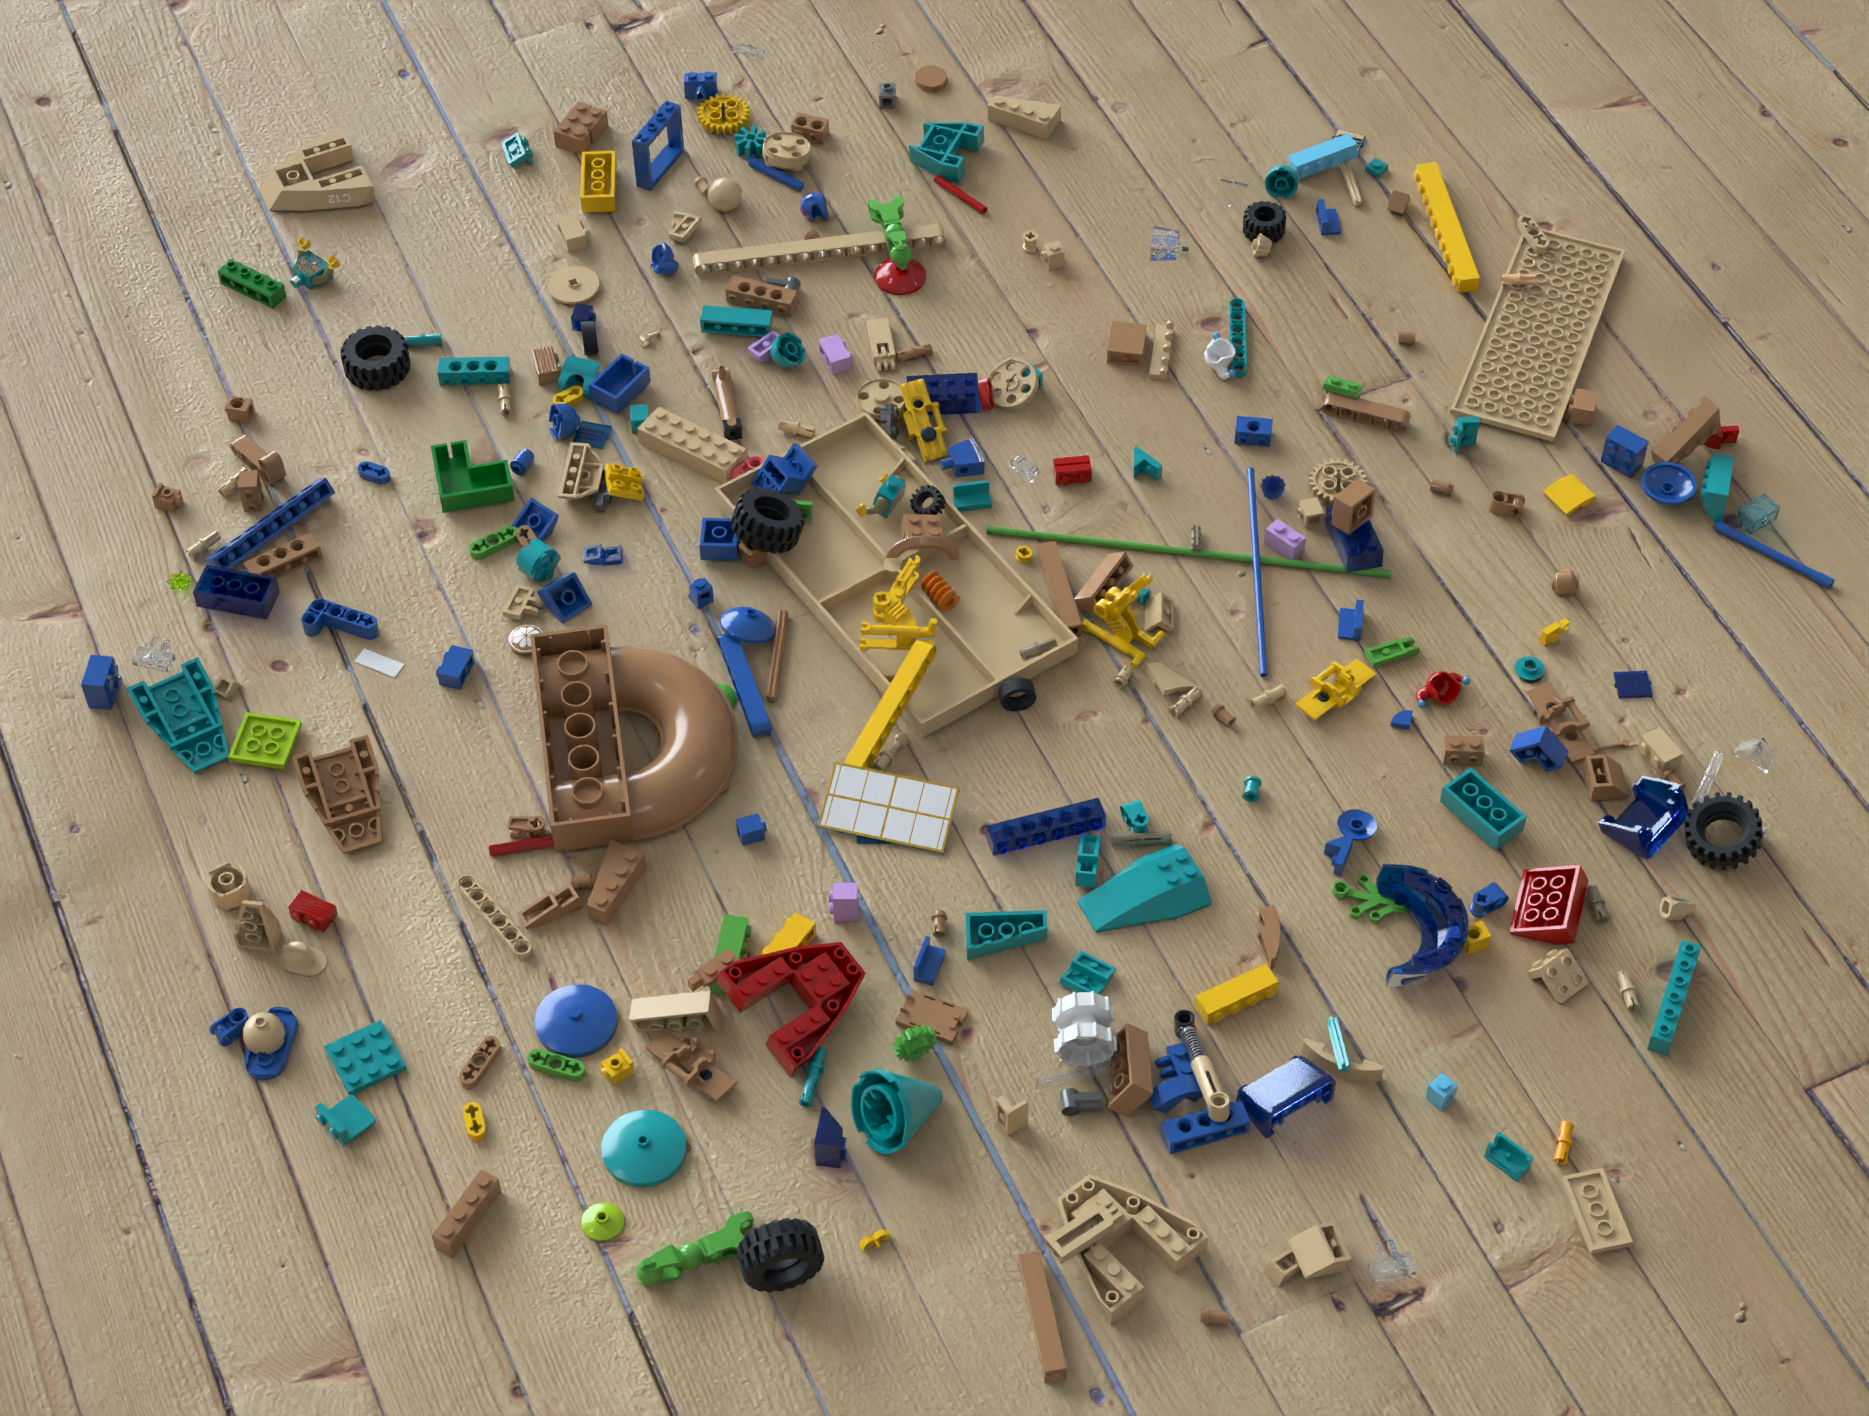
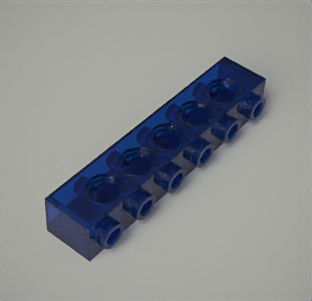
M1099 798L987 825L986 839L993 856L1006 854L1010 851L1022 850L1026 847L1042 845L1046 842L1061 840L1073 835L1100 830L1106 827V814Z

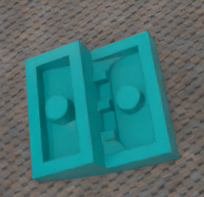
M1081 950L1072 960L1070 968L1060 978L1059 984L1077 993L1094 991L1096 994H1101L1112 979L1117 968Z

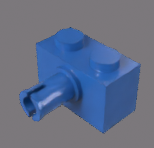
M717 72L684 73L685 99H696L698 102L701 99L702 102L705 98H709V96L716 98V94L718 95Z

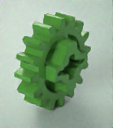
M923 1024L920 1028L916 1025L914 1029L907 1028L906 1033L901 1032V1037H896V1042L892 1045L895 1055L899 1060L904 1059L908 1061L911 1058L914 1061L916 1057L922 1058L924 1053L929 1054V1049H934V1044L938 1041L934 1029Z

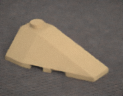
M243 900L233 934L236 947L276 952L282 934L279 920L263 902Z

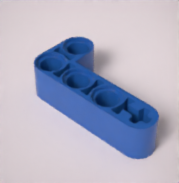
M325 599L314 600L301 618L304 633L310 637L317 636L324 626L367 640H373L379 636L377 619L373 615Z

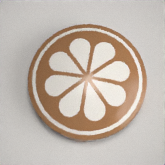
M532 624L518 626L509 634V646L516 655L532 653L530 634L544 633V631Z

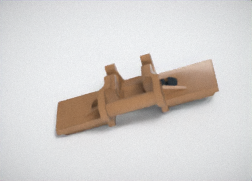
M1551 683L1527 691L1528 696L1538 710L1537 720L1541 727L1547 726L1569 751L1567 758L1571 764L1585 759L1586 756L1595 755V752L1582 733L1583 730L1590 726V723L1582 716L1573 697L1561 699ZM1567 707L1578 723L1565 719L1563 712L1566 711ZM1571 735L1575 740L1568 741L1565 739V736Z
M666 1029L646 1047V1050L661 1060L660 1066L663 1069L671 1071L683 1080L684 1085L687 1087H697L716 1102L737 1084V1081L714 1065L717 1053L713 1049L708 1050L709 1054L700 1048V1040L695 1036L692 1038V1045L689 1046ZM677 1065H681V1066H682L683 1068H685L688 1072H690V1074H687L685 1071H683V1070H682L681 1068H679Z

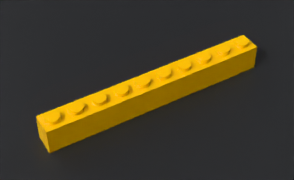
M1437 162L1417 164L1416 171L1413 173L1414 181L1418 183V192L1422 194V203L1426 205L1427 216H1430L1431 227H1434L1435 238L1439 240V249L1443 251V260L1447 262L1448 273L1452 276V284L1456 287L1458 293L1477 291L1480 277Z

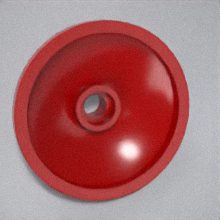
M891 258L880 263L875 270L877 286L884 292L893 295L914 293L926 281L925 268L921 263L912 258L908 262L906 269L903 270Z

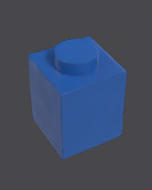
M758 813L736 819V830L742 846L765 840L764 832L767 831L765 821L760 819Z

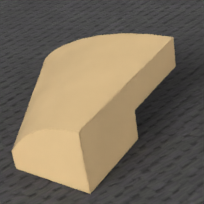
M1161 663L1147 664V675L1154 687L1158 686L1163 696L1177 691L1181 695L1189 692L1195 686V684Z

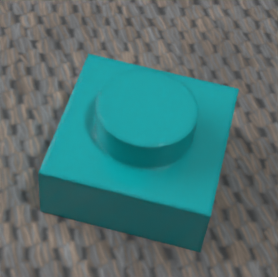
M1374 158L1365 166V172L1379 178L1388 170L1389 165Z

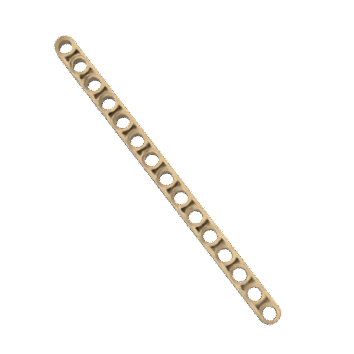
M940 224L904 228L906 244L911 250L940 247L946 243L944 229ZM882 230L701 252L693 256L695 273L703 276L889 253V246Z

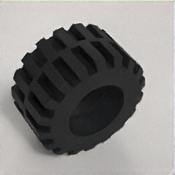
M1259 201L1258 203L1254 202L1253 205L1250 204L1245 209L1243 233L1246 238H1249V241L1253 242L1260 233L1270 239L1272 244L1283 238L1286 226V212L1280 205L1278 206L1277 203H1271L1270 201Z

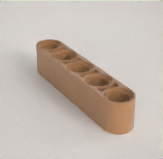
M1333 392L1327 394L1322 406V411L1327 415L1397 433L1406 431L1411 418V414L1405 409L1361 398L1355 399Z

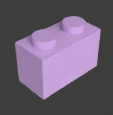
M838 334L818 339L819 353L831 375L851 369L852 354L850 351H847L845 341L841 340Z
M1277 519L1266 528L1264 544L1290 560H1296L1304 553L1306 537Z
M833 883V891H829L830 914H834V922H858L857 883Z

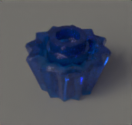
M1271 475L1262 479L1260 486L1264 496L1273 500L1282 495L1286 484L1284 479Z

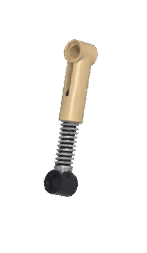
M1180 1010L1174 1016L1175 1035L1182 1038L1188 1052L1191 1068L1208 1106L1209 1117L1216 1122L1225 1121L1230 1115L1229 1097L1224 1093L1211 1059L1206 1056L1197 1035L1193 1012Z

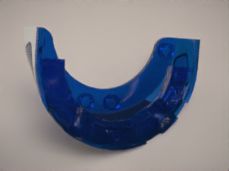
M1383 864L1376 878L1379 895L1407 908L1417 920L1421 931V944L1418 952L1413 954L1408 962L1391 967L1387 971V987L1410 984L1448 966L1458 957L1468 937V915L1461 898L1457 897L1452 891V886L1441 877L1437 878L1427 873L1428 870L1420 867Z

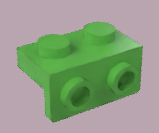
M1329 375L1324 382L1322 390H1325L1326 393L1333 392L1357 399L1361 396L1363 384Z

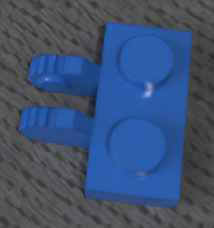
M1183 1042L1166 1047L1167 1055L1155 1060L1156 1067L1169 1066L1159 1072L1161 1078L1194 1075L1191 1068V1060Z

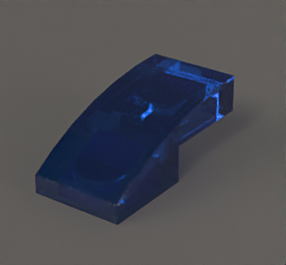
M602 544L584 547L583 562L590 565L622 564L623 548L621 545L603 548Z

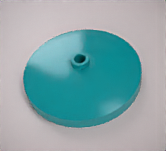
M638 1110L621 1116L611 1124L603 1137L601 1152L604 1165L612 1177L625 1185L644 1188L659 1185L672 1178L684 1163L687 1145L681 1126L672 1117L655 1110Z

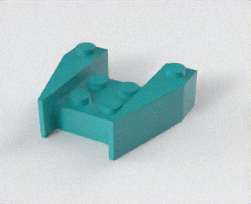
M924 122L923 140L919 146L909 145L910 162L934 175H940L947 181L959 183L965 174L964 157L956 156L955 154L960 147L979 151L985 141L984 126L969 122Z

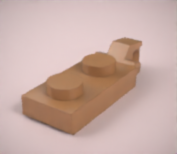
M729 948L698 968L693 973V976L687 980L688 987L692 992L701 986L711 987L716 983L721 970L740 959Z

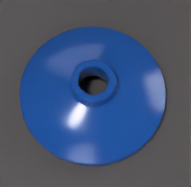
M1352 809L1343 812L1338 817L1337 827L1342 835L1353 834V840L1360 841L1369 839L1375 834L1377 823L1369 813L1363 810Z

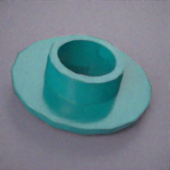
M1530 656L1518 659L1514 666L1517 675L1528 681L1540 679L1545 671L1544 664L1537 658ZM1525 666H1532L1534 669H1528Z

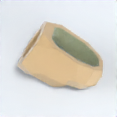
M1667 896L1662 898L1659 911L1660 915L1665 919L1681 921L1695 912L1696 904L1684 898Z

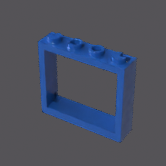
M666 100L633 138L632 149L636 186L651 191L685 151L680 105ZM667 126L668 143L651 163L649 146Z

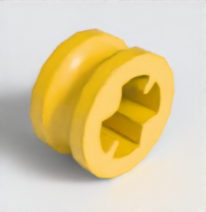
M1019 546L1016 549V561L1019 563L1031 561V548Z

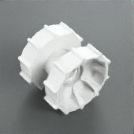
M1091 991L1073 992V994L1067 995L1062 999L1058 998L1055 1008H1052V1021L1056 1023L1058 1032H1060L1058 1037L1054 1039V1051L1058 1053L1061 1063L1065 1062L1077 1068L1078 1066L1096 1067V1065L1105 1061H1111L1113 1053L1117 1051L1116 1037H1113L1111 1027L1108 1028L1111 1021L1115 1020L1114 1006L1110 1005L1108 996L1104 997Z

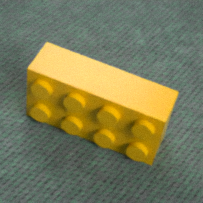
M615 151L582 152L580 192L582 213L616 212L617 162Z

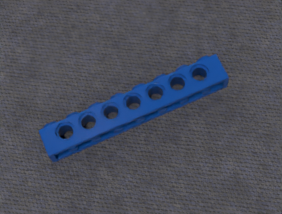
M326 478L315 480L204 561L214 575L224 574L336 492Z

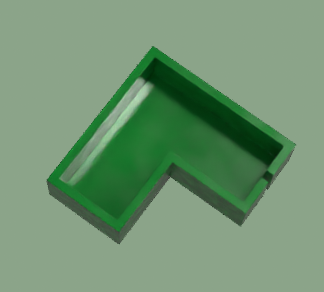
M467 440L450 442L453 455L451 458H449L447 443L431 446L443 513L515 500L508 460L471 466Z

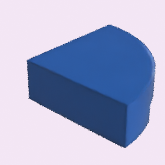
M1406 710L1397 713L1392 718L1391 726L1410 730L1413 711Z

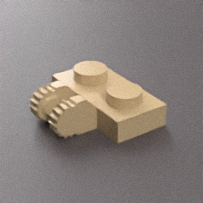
M517 584L502 611L503 616L521 621L524 613H526L528 616L536 618L540 614L538 609L543 608L544 602L533 597L535 594L534 588Z

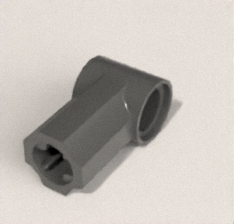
M767 277L765 280L767 284L797 290V293L801 286V282L795 277H789L786 280Z
M1073 1088L1064 1089L1060 1092L1061 1113L1065 1116H1074L1080 1111H1102V1093L1078 1092Z

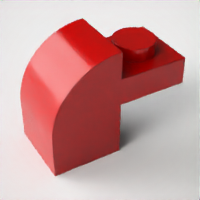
M1738 425L1721 426L1720 430L1716 434H1712L1704 445L1712 449H1720L1721 444L1736 443L1739 434Z

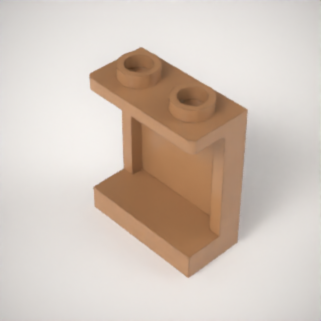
M1112 321L1107 350V363L1142 367L1147 325Z

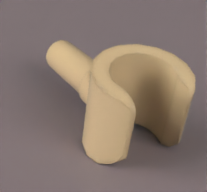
M660 331L649 335L642 333L639 342L641 346L648 347L651 343L650 340L660 335Z

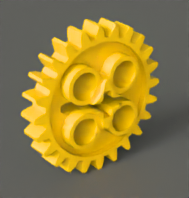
M722 93L720 97L716 94V98L709 96L710 100L705 99L704 103H700V107H698V123H701V127H705L706 131L710 129V133L717 131V135L720 132H723L724 135L726 132L732 134L733 130L738 132V128L748 125L747 121H750L749 105H747V101H743L742 97L737 99V95L731 97V94L725 96ZM723 105H725V119H726V122H725V123H723V120H722V118H723V116H722V106H723Z

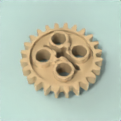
M1330 458L1329 463L1323 460V465L1317 463V468L1313 467L1309 475V490H1312V495H1317L1318 500L1323 499V504L1329 502V506H1331L1333 498L1337 494V472H1340L1339 493L1357 479L1368 484L1367 475H1364V470H1359V465L1354 467L1353 461L1348 464L1347 459L1341 462L1340 458H1338L1337 462H1334Z

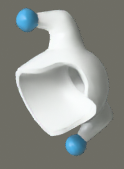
M1215 332L1212 341L1205 350V362L1216 371L1222 380L1236 375L1233 369L1228 372V365L1236 353L1235 348L1229 341L1220 338L1218 332Z

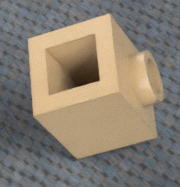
M1060 241L1043 244L1041 258L1048 271L1064 267L1065 251Z
M1318 497L1300 500L1297 516L1298 519L1302 520L1304 528L1321 526L1323 524L1324 512Z

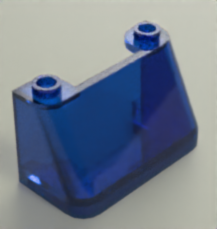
M1642 775L1633 785L1635 800L1616 820L1612 815H1605L1598 824L1603 834L1639 857L1650 859L1683 824L1685 818L1688 817L1689 808L1682 784Z
M1296 1055L1286 1064L1260 1079L1240 1087L1237 1092L1236 1102L1242 1101L1249 1119L1264 1138L1267 1139L1274 1134L1273 1127L1275 1125L1284 1124L1285 1117L1314 1100L1317 1104L1321 1100L1324 1104L1333 1100L1336 1081L1329 1073L1306 1057Z

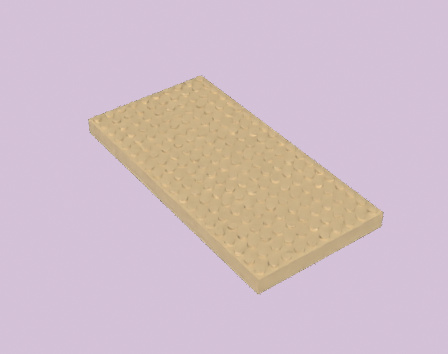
M867 412L800 445L818 467L800 494L784 492V494L793 500L813 502L812 521H805L799 540L794 548L784 553L771 554V552H766L765 559L884 695L910 650L869 649L864 652L860 651L861 638L897 639V636L861 635V622L866 621L870 625H883V623L875 622L872 618L874 595L880 591L888 593L909 558L915 561L916 555L920 557V565L915 569L919 573V581L915 583L904 600L903 605L909 608L910 613L916 620V626L928 627L931 618L937 619L934 637L914 638L933 640L937 652L901 715L921 738L998 697L999 688L1004 682L1014 678L1031 679L1078 653V638L946 497L944 498L946 500V504H944L946 507L941 509L942 514L938 513L937 515H940L943 536L957 547L959 559L950 560V556L945 551L931 547L909 549L898 558H887L889 549L902 540L900 528L903 514H915L910 506V499H914L911 495H916L915 490L918 489L920 491V486L926 488V485H930V487L935 485ZM785 452V453H783V454H781V455H779V456H780V457H784L787 452ZM762 465L714 488L716 504L728 518H732L740 496L748 490L755 489L751 482ZM884 472L889 476H900L905 480V494L887 519L879 514H867L864 517H860L855 511L861 503H864L866 507L873 505L876 494L883 485L878 479L883 477L882 474ZM932 497L926 499L922 507H929L934 499ZM932 571H937L943 577V580L952 587V590L956 592V596H960L957 605L949 611H941L934 601L921 589L922 580ZM1055 638L1057 647L1044 652L1040 656L1026 661L1022 660L1020 649L1030 647L1035 642L1041 643Z

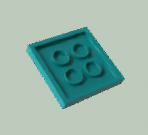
M381 1020L324 1046L349 1095H354L407 1070L406 1064Z

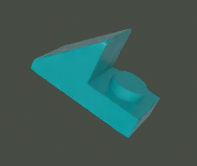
M1138 446L1134 447L1133 478L1144 471L1156 481L1162 477V464Z

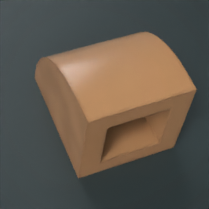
M1393 190L1387 210L1404 214L1411 199L1410 195Z

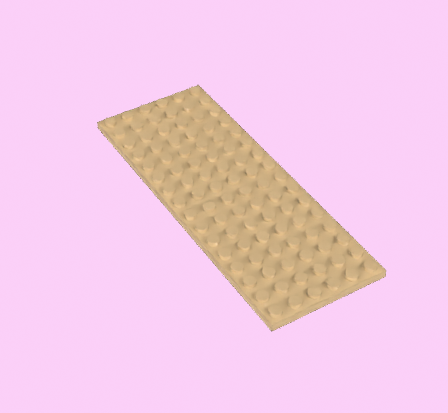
M1541 229L1550 242L1548 251L1543 254L1535 252L1523 234H1521L1506 274L1536 275L1537 283L1535 285L1520 286L1501 284L1450 409V414L1459 417H1479L1481 423L1554 442L1623 260L1625 250ZM1533 232L1529 233L1530 235H1533V236H1536V235H1537L1536 233H1533Z

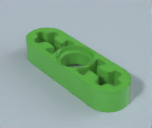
M507 526L473 542L469 546L470 556L475 560H480L518 541L516 536L517 528ZM494 540L499 542L496 545L489 544L491 541Z
M534 1049L527 1056L529 1067L533 1070L575 1082L585 1077V1066L579 1060L541 1049ZM561 1062L562 1066L558 1069H553L551 1064ZM576 1068H579V1071L572 1073V1071H575Z

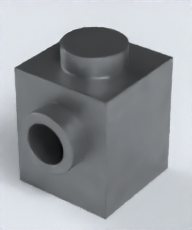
M879 83V109H896V83Z

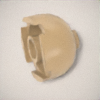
M257 1013L251 1016L244 1025L243 1038L245 1045L255 1054H259V1052L270 1054L278 1050L285 1041L284 1025L272 1013Z

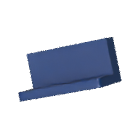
M1324 199L1317 200L1316 216L1321 235L1341 234L1337 210L1335 208L1326 209Z
M1356 599L1355 609L1340 608L1338 639L1360 641L1364 600Z
M929 936L925 937L915 962L914 981L933 986L945 957L946 949L930 945Z

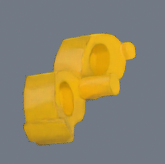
M879 1230L873 1235L866 1236L859 1244V1247L864 1253L873 1244L880 1248V1241L893 1238L888 1230Z

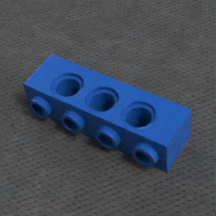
M1242 1101L1230 1102L1228 1121H1213L1209 1117L1207 1108L1202 1112L1189 1113L1184 1117L1170 1118L1162 1122L1161 1135L1169 1155L1248 1133L1250 1119Z

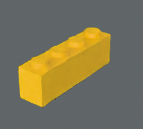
M795 912L791 918L785 921L781 931L774 935L769 946L764 947L761 955L796 946L808 945L816 935V923Z
M1265 963L1196 995L1194 1007L1206 1025L1213 1022L1217 1023L1230 1014H1237L1243 1008L1254 1006L1258 1001L1273 997L1278 991L1279 981Z

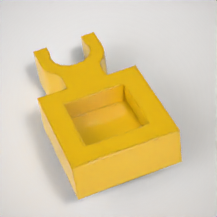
M1564 618L1559 623L1554 622L1544 628L1539 642L1544 647L1556 642L1560 636L1559 634L1569 630L1567 625L1570 624V621Z

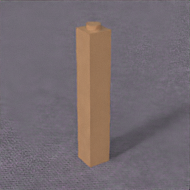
M1056 541L1038 544L1037 557L1054 612L1076 637H1080L1082 623Z
M1038 1251L1020 1254L1018 1266L1044 1382H1059L1062 1379H1066L1067 1367L1041 1253Z

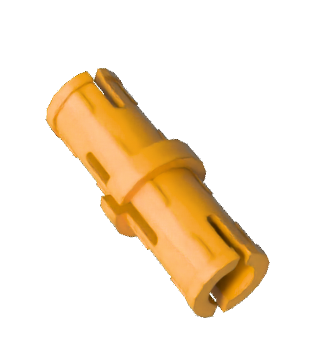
M1569 1121L1560 1122L1559 1135L1555 1140L1556 1153L1554 1162L1561 1165L1567 1164L1569 1149L1573 1143L1571 1136L1574 1124Z

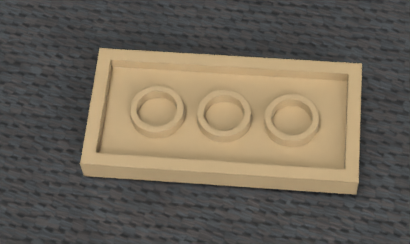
M1603 1168L1562 1176V1185L1590 1255L1632 1246L1633 1241Z

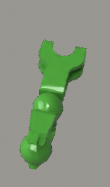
M901 195L893 196V201L888 204H881L876 199L868 200L870 219L875 223L881 224L884 238L888 242L891 259L901 270L906 269L908 262L911 260L912 251L906 244V233L900 221L904 216Z
M749 1211L730 1216L723 1229L697 1239L696 1244L693 1242L685 1243L679 1250L674 1245H669L654 1253L651 1257L644 1258L636 1268L639 1284L653 1285L677 1280L682 1277L684 1269H697L701 1266L702 1262L705 1266L729 1257L738 1259L737 1248L744 1237L742 1233L753 1226L754 1218Z

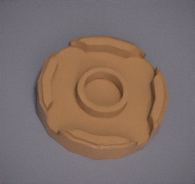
M924 66L917 70L915 82L922 90L934 91L937 88L939 90L947 83V73L938 66Z

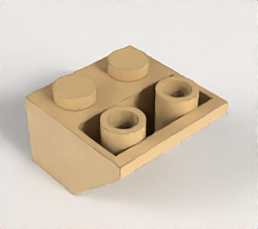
M1335 1221L1317 1224L1288 1240L1305 1279L1340 1273L1352 1260Z

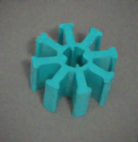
M751 126V132L742 127L740 128V134L735 133V149L738 157L745 154V160L749 161L751 155L754 154L757 159L762 158L766 131L762 129V131L757 133V126Z

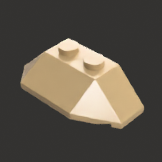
M570 443L558 498L580 499L599 491L604 462L588 443Z

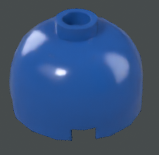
M558 403L550 407L549 422H552L553 428H550L553 438H569L576 432L577 427L580 425V416L577 415L572 406Z

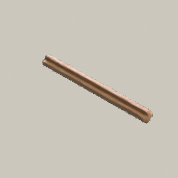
M780 610L777 616L766 700L769 702H775L777 699L788 621V612L786 610Z

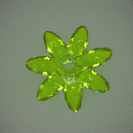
M180 571L179 574H171L173 579L167 581L168 584H172L171 589L179 587L180 590H183L184 585L191 584L188 581L191 575L184 576V572Z

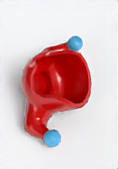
M1434 672L1428 678L1426 685L1416 692L1418 707L1424 708L1426 706L1424 700L1428 698H1433L1441 704L1447 705L1452 703L1460 694L1461 685L1459 682L1469 685L1471 682L1470 678L1462 677L1454 672Z

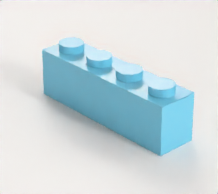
M1349 133L1289 155V166L1296 171L1298 180L1357 158V143Z

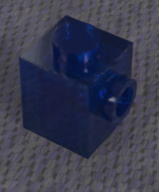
M576 303L571 316L572 330L582 331L581 322H596V313H594L593 305Z

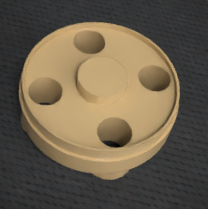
M776 132L770 134L764 140L762 155L765 159V164L769 167L800 171L810 160V143L799 134Z
M874 379L864 383L858 389L856 395L857 413L861 415L867 412L880 426V424H886V421L880 420L882 404L892 403L897 405L899 409L897 420L900 419L903 413L907 412L899 387L900 384L890 379Z

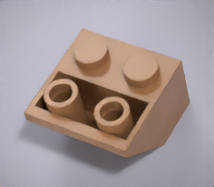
M1607 755L1585 757L1582 771L1590 801L1629 799L1630 796L1621 764Z

